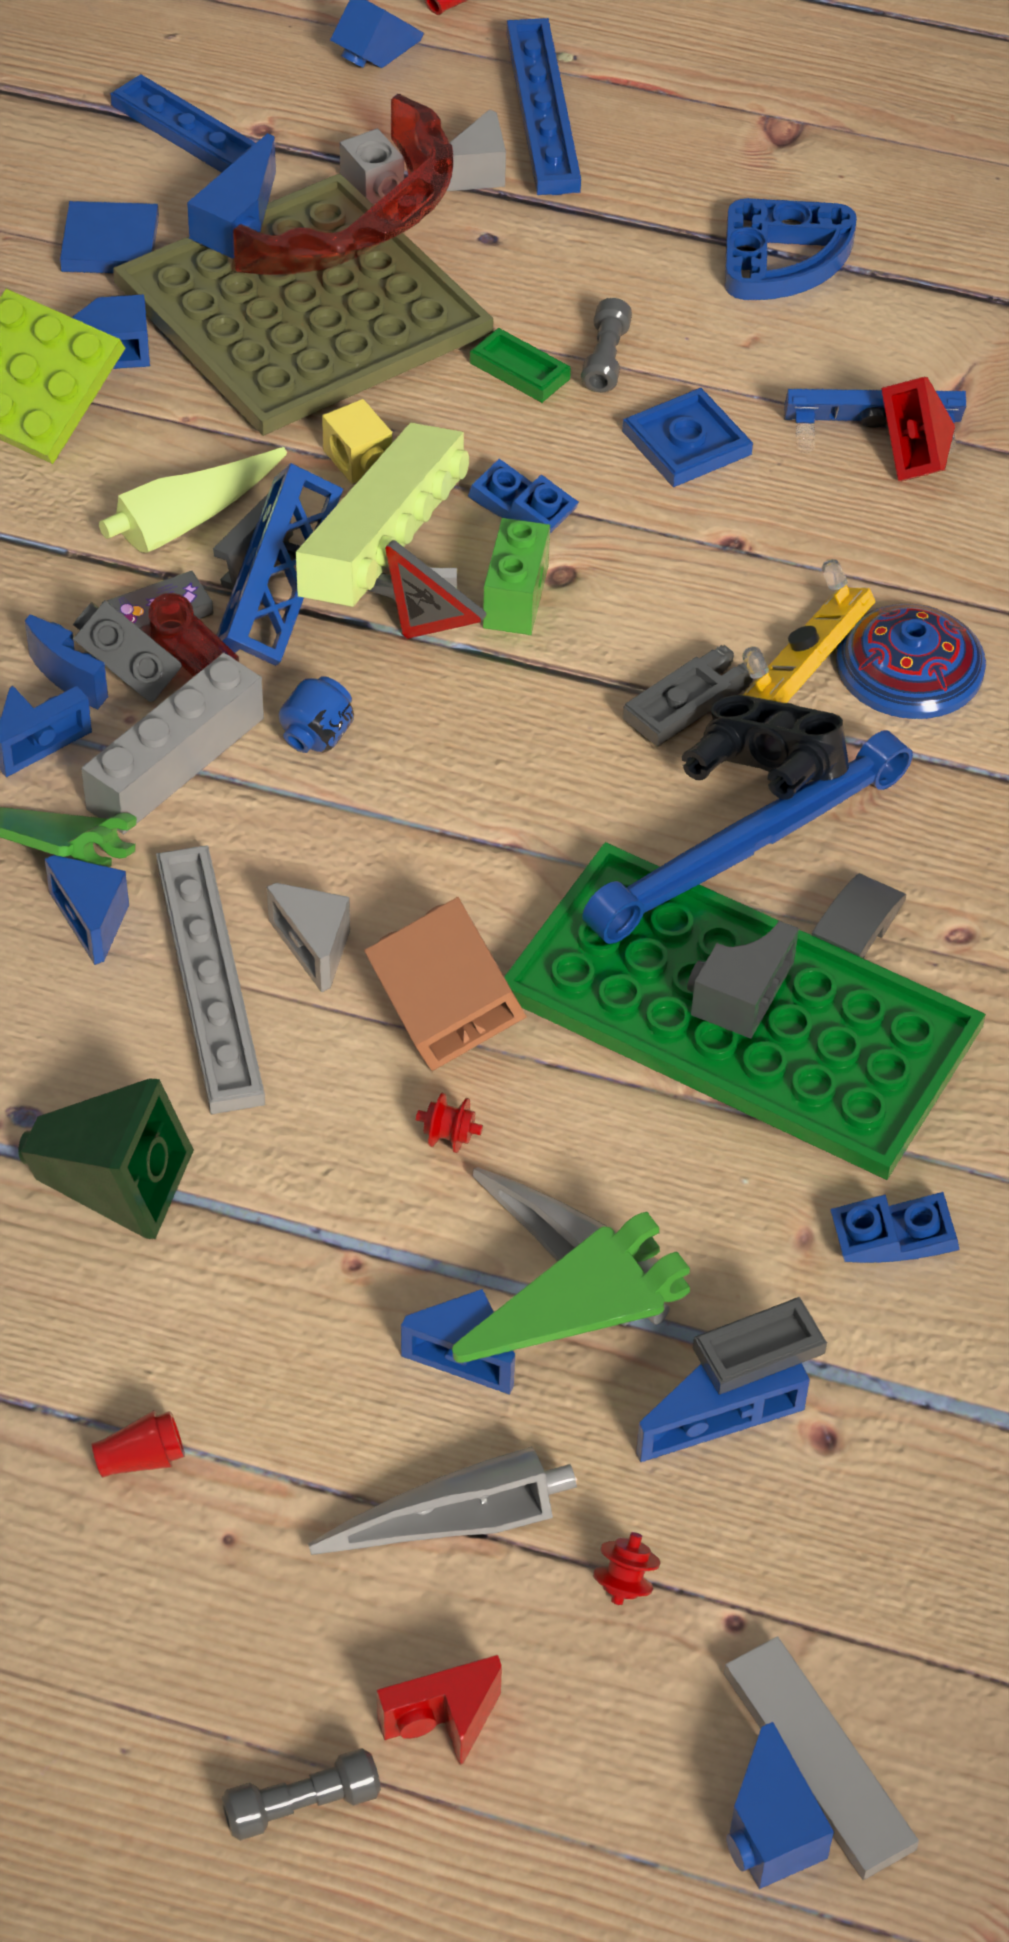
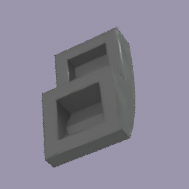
M859 873L844 887L813 930L812 936L864 958L876 937L882 938L905 902L906 894Z

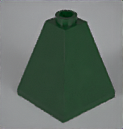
M152 1078L38 1116L31 1131L27 1130L22 1134L18 1147L21 1162L28 1164L37 1181L146 1239H156L194 1151L160 1079Z

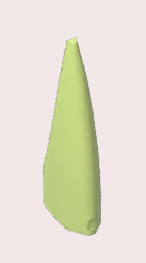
M284 447L226 465L153 480L118 495L116 514L99 521L100 531L106 539L121 533L137 550L148 553L194 529L238 500L262 480L287 455V451Z

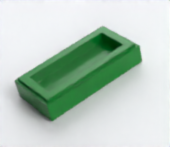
M497 328L470 351V364L541 403L547 400L571 378V366L500 328Z

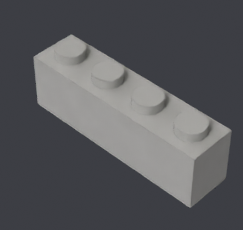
M221 654L81 768L86 809L98 818L106 819L118 813H130L137 817L136 824L264 719L262 677L229 655ZM117 829V831H119L123 835L127 832L125 830Z

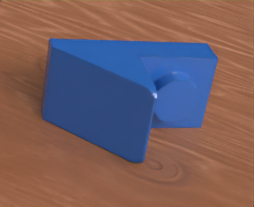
M14 686L9 688L0 719V771L5 777L92 733L89 700L78 686L58 696L49 698L35 708L30 705Z

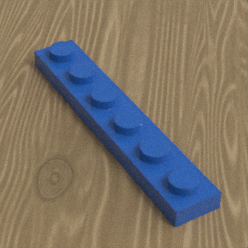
M549 18L507 20L506 35L537 195L581 193V175Z

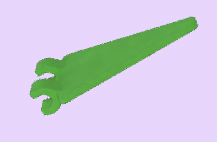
M0 807V838L56 856L65 857L71 855L75 860L111 867L112 858L99 856L94 850L93 843L99 844L111 857L118 859L126 858L135 852L136 844L123 842L117 834V829L128 831L135 827L137 817L130 813H118L106 819Z
M648 1212L637 1214L629 1219L617 1233L610 1227H601L457 1341L452 1347L453 1359L459 1363L469 1362L659 1315L664 1311V1302L679 1300L690 1293V1286L683 1278L690 1274V1268L678 1252H673L659 1259L645 1274L637 1262L648 1260L660 1252V1246L653 1238V1236L659 1234V1227Z

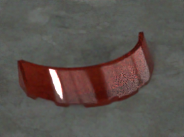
M396 94L391 99V139L404 157L408 177L353 224L340 232L324 233L310 228L299 227L290 229L281 235L272 236L257 232L243 224L238 225L233 230L236 271L249 274L283 275L326 269L356 259L418 224L439 204L452 178L453 147L441 128L439 116L431 108L401 94Z

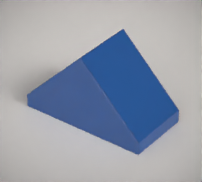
M56 855L45 858L50 895L93 964L96 965L105 961L129 907L126 871Z
M483 1289L405 1316L401 1324V1357L509 1395L514 1387V1351L464 1363L456 1362L453 1359V1345L494 1313Z

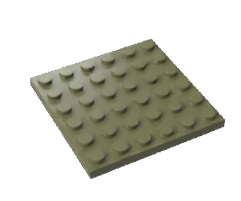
M340 173L269 202L257 240L252 245H248L234 259L189 239L188 236L113 268L114 283L126 295L144 294L146 316L262 436L493 332L494 318Z

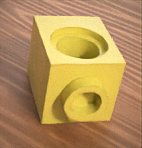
M364 399L322 415L323 451L350 483L354 484L362 478L392 444V431Z

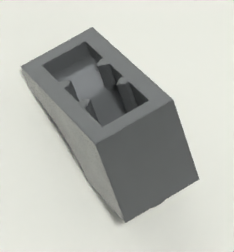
M778 921L769 933L752 943L734 947H726L717 943L706 962L702 960L697 961L689 977L687 990L693 992L691 1015L745 1037L752 1038L794 963L799 928Z

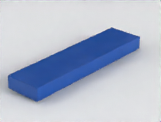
M142 74L110 93L112 107L221 173L256 144L254 141Z

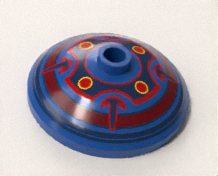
M901 603L882 606L866 612L838 644L836 665L838 674L845 687L866 706L894 717L928 719L952 713L973 699L984 679L986 659L979 639L969 627L954 616L926 605Z

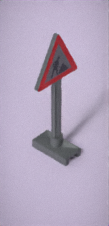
M268 494L213 548L214 557L226 560L229 571L220 579L221 585L224 588L230 590L234 588ZM293 531L286 533L283 540L291 561L296 559V551L300 548L299 545L289 542V539L294 535ZM392 540L385 547L391 576L381 573L376 579L373 588L368 591L393 598L396 601L404 637L409 639L480 623L487 614L481 607L398 542ZM278 557L275 562L276 565L281 564Z

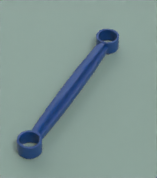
M888 730L876 733L862 746L855 760L849 762V769L844 775L826 781L813 780L803 785L792 798L788 800L779 798L678 855L627 888L618 881L604 885L587 902L582 914L583 921L606 943L613 944L621 941L636 928L645 912L751 857L755 851L762 847L774 844L870 784L879 790L891 787L909 768L913 758L912 750Z

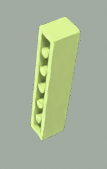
M409 423L296 551L298 596L354 607L366 591L373 588L376 579L386 567H389L385 547L392 540H395L403 547L409 544L421 525L429 521L432 512L441 501L448 498L451 489L456 483L466 476L469 466L468 451L464 450V432Z

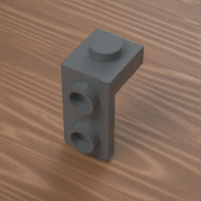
M104 600L100 607L91 602L73 623V626L79 630L73 640L96 659L105 662L107 668L149 702H153L182 667L179 660L127 619L107 600Z

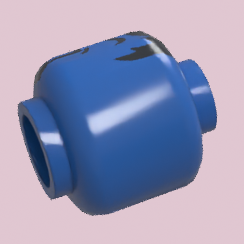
M321 676L318 679L307 678L300 682L279 710V722L285 730L283 734L285 741L302 753H308L310 749L324 753L334 748L354 720V710L351 705L352 697L346 688L337 681L325 676Z

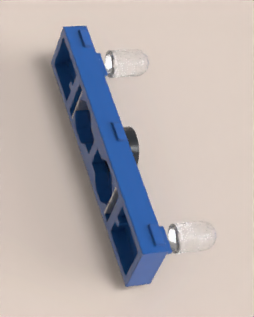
M788 389L784 404L785 420H796V423H804L796 426V446L802 453H810L815 448V426L813 425L815 420L861 421L862 425L872 428L888 424L882 390ZM936 391L954 425L955 422H961L966 409V391ZM955 430L949 454H952L955 450Z

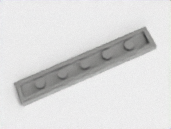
M205 845L156 853L159 876L210 1113L217 1114L264 1106L265 1093L209 847Z

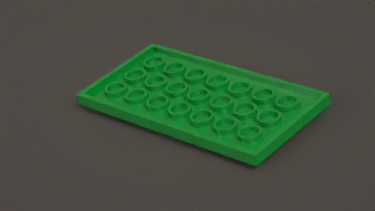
M605 842L505 975V979L521 1007L888 1180L983 1028L986 1014L799 930L794 963L752 1038L692 1016L693 992L687 990V985L697 961L702 960L706 962L717 943L726 947L752 943L769 933L779 920L702 885H697L645 912L639 924L627 937L617 943L608 944L583 921L582 914L587 902L604 885L618 881L627 888L659 868V866Z

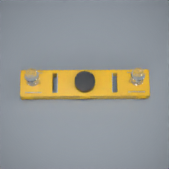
M836 559L826 560L822 565V573L828 588L835 592L805 626L794 630L789 635L788 645L769 666L758 647L750 646L744 650L742 655L743 661L750 677L756 680L743 695L787 703L873 606L875 599L870 588H848L846 585L848 581L839 561Z

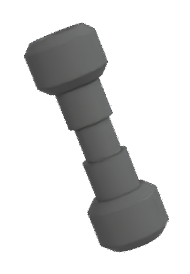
M606 298L599 302L596 308L594 326L598 330V344L595 346L593 354L585 359L581 373V380L584 386L594 392H609L616 387L618 382L620 365L616 360V346L620 341V336L626 334L629 330L632 318L631 307L621 299Z
M360 1748L339 1755L334 1763V1767L309 1774V1778L288 1785L283 1782L260 1790L249 1782L227 1789L222 1796V1805L231 1835L241 1841L264 1834L269 1821L294 1814L293 1810L316 1803L320 1806L340 1799H344V1801L354 1806L376 1799L381 1791V1784L372 1754Z

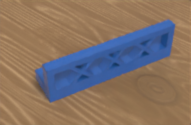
M292 463L274 477L211 650L219 654L225 653L231 657L241 649L275 666L281 662L304 597L298 596L297 572L295 570L296 559L291 561L283 543L286 533L300 528L306 541L313 533L310 524L317 522L316 529L338 505L343 488ZM303 486L326 497L321 513L307 518L299 500ZM294 514L297 522L290 524L292 515ZM278 557L281 565L274 567ZM284 572L292 588V594L289 600L275 604L267 584L271 576ZM262 600L265 609L258 611ZM286 608L284 616L281 618L279 611ZM267 615L277 634L272 648L248 637L254 620Z

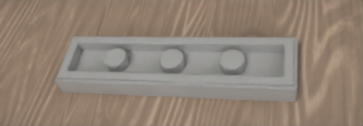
M778 1636L725 1664V1677L760 1729L762 1726L774 1722L834 1831L833 1837L862 1880L869 1878L917 1850L918 1838Z

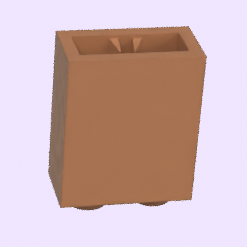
M459 897L446 904L435 906L425 916L399 931L386 934L378 943L364 950L414 1045L431 1071L436 1070L527 1017Z

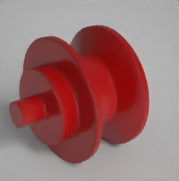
M442 1092L437 1102H430L427 1112L418 1110L416 1114V1121L424 1122L423 1133L429 1135L428 1144L432 1148L440 1138L451 1140L453 1152L458 1153L462 1143H469L472 1134L481 1136L483 1131V1125L475 1123L476 1113L470 1110L469 1098H465L459 1107L448 1105L446 1093Z
M631 1532L629 1538H618L616 1541L604 1542L600 1550L610 1560L609 1565L597 1567L593 1572L594 1579L602 1585L606 1592L612 1595L611 1602L617 1605H623L624 1599H636L637 1597L650 1595L653 1591V1585L644 1578L645 1571L657 1570L661 1564L660 1559L651 1552V1549L641 1542L643 1536L636 1532Z

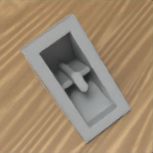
M489 109L437 153V189L446 192L505 187L506 149L497 112Z
M280 883L268 886L269 922L321 992L330 989L350 933L349 897Z

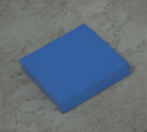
M69 201L60 256L61 272L113 273L114 267L154 251L159 220L158 204Z
M702 388L623 419L622 432L673 488L752 455L753 442Z

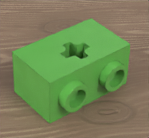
M502 518L484 584L483 610L487 614L483 619L484 629L532 635L549 567V524Z

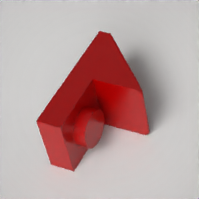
M491 1656L378 1689L377 1719L384 1740L398 1736L406 1739L417 1738L432 1731L436 1725L445 1723L459 1765L463 1764L501 1695L502 1664L499 1656Z

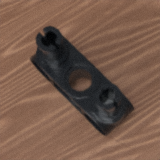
M746 695L728 696L715 702L711 707L713 720L708 723L704 736L682 755V761L686 762L682 765L685 773L695 780L707 778L710 772L724 761L768 771L767 780L771 781L768 784L770 791L776 797L783 800L792 798L810 780H832L844 775L849 769L843 719L839 715L800 707L792 703H781Z

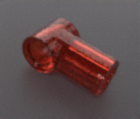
M165 593L156 597L150 604L148 611L149 637L179 660L182 667L193 677L223 653L239 662V656L194 615L192 604L181 594ZM175 621L182 625L177 628H166L161 624Z

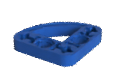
M752 198L734 201L729 206L727 217L726 291L737 299L769 300L796 295L827 281L841 269L850 256L856 230L857 216L855 211L839 203ZM743 220L751 221L752 226L743 227ZM795 220L801 222L802 224L790 225L785 224L781 221ZM767 243L825 246L817 254L800 263L784 268L767 270ZM749 246L754 247L757 250L742 251L737 249L736 247ZM750 270V278L742 277L741 271Z

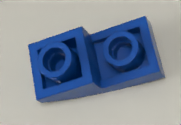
M500 458L471 485L468 494L469 498L501 518L549 524L550 534L577 508L579 503L542 474L532 483Z
M30 614L25 619L29 656L35 665L52 683L64 692L78 686L88 697L89 706L98 710L108 698L105 662L96 659L88 653L76 651L72 631L65 629L57 623L48 622Z
M944 1192L891 1206L888 1205L886 1195H881L830 1209L845 1262H895L925 1258L960 1250Z

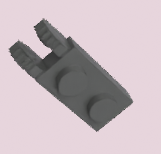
M726 645L717 646L715 650H711L701 658L696 656L625 703V706H623V719L658 747L709 713L713 704L718 700L728 696L739 695L743 690L745 691L753 683L756 669L747 662H742V664L733 667L723 674L731 666L734 652Z

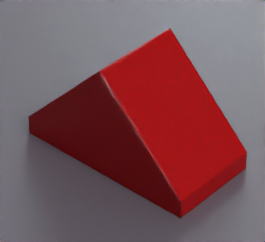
M920 377L881 388L898 481H906L945 471L955 425L929 378Z

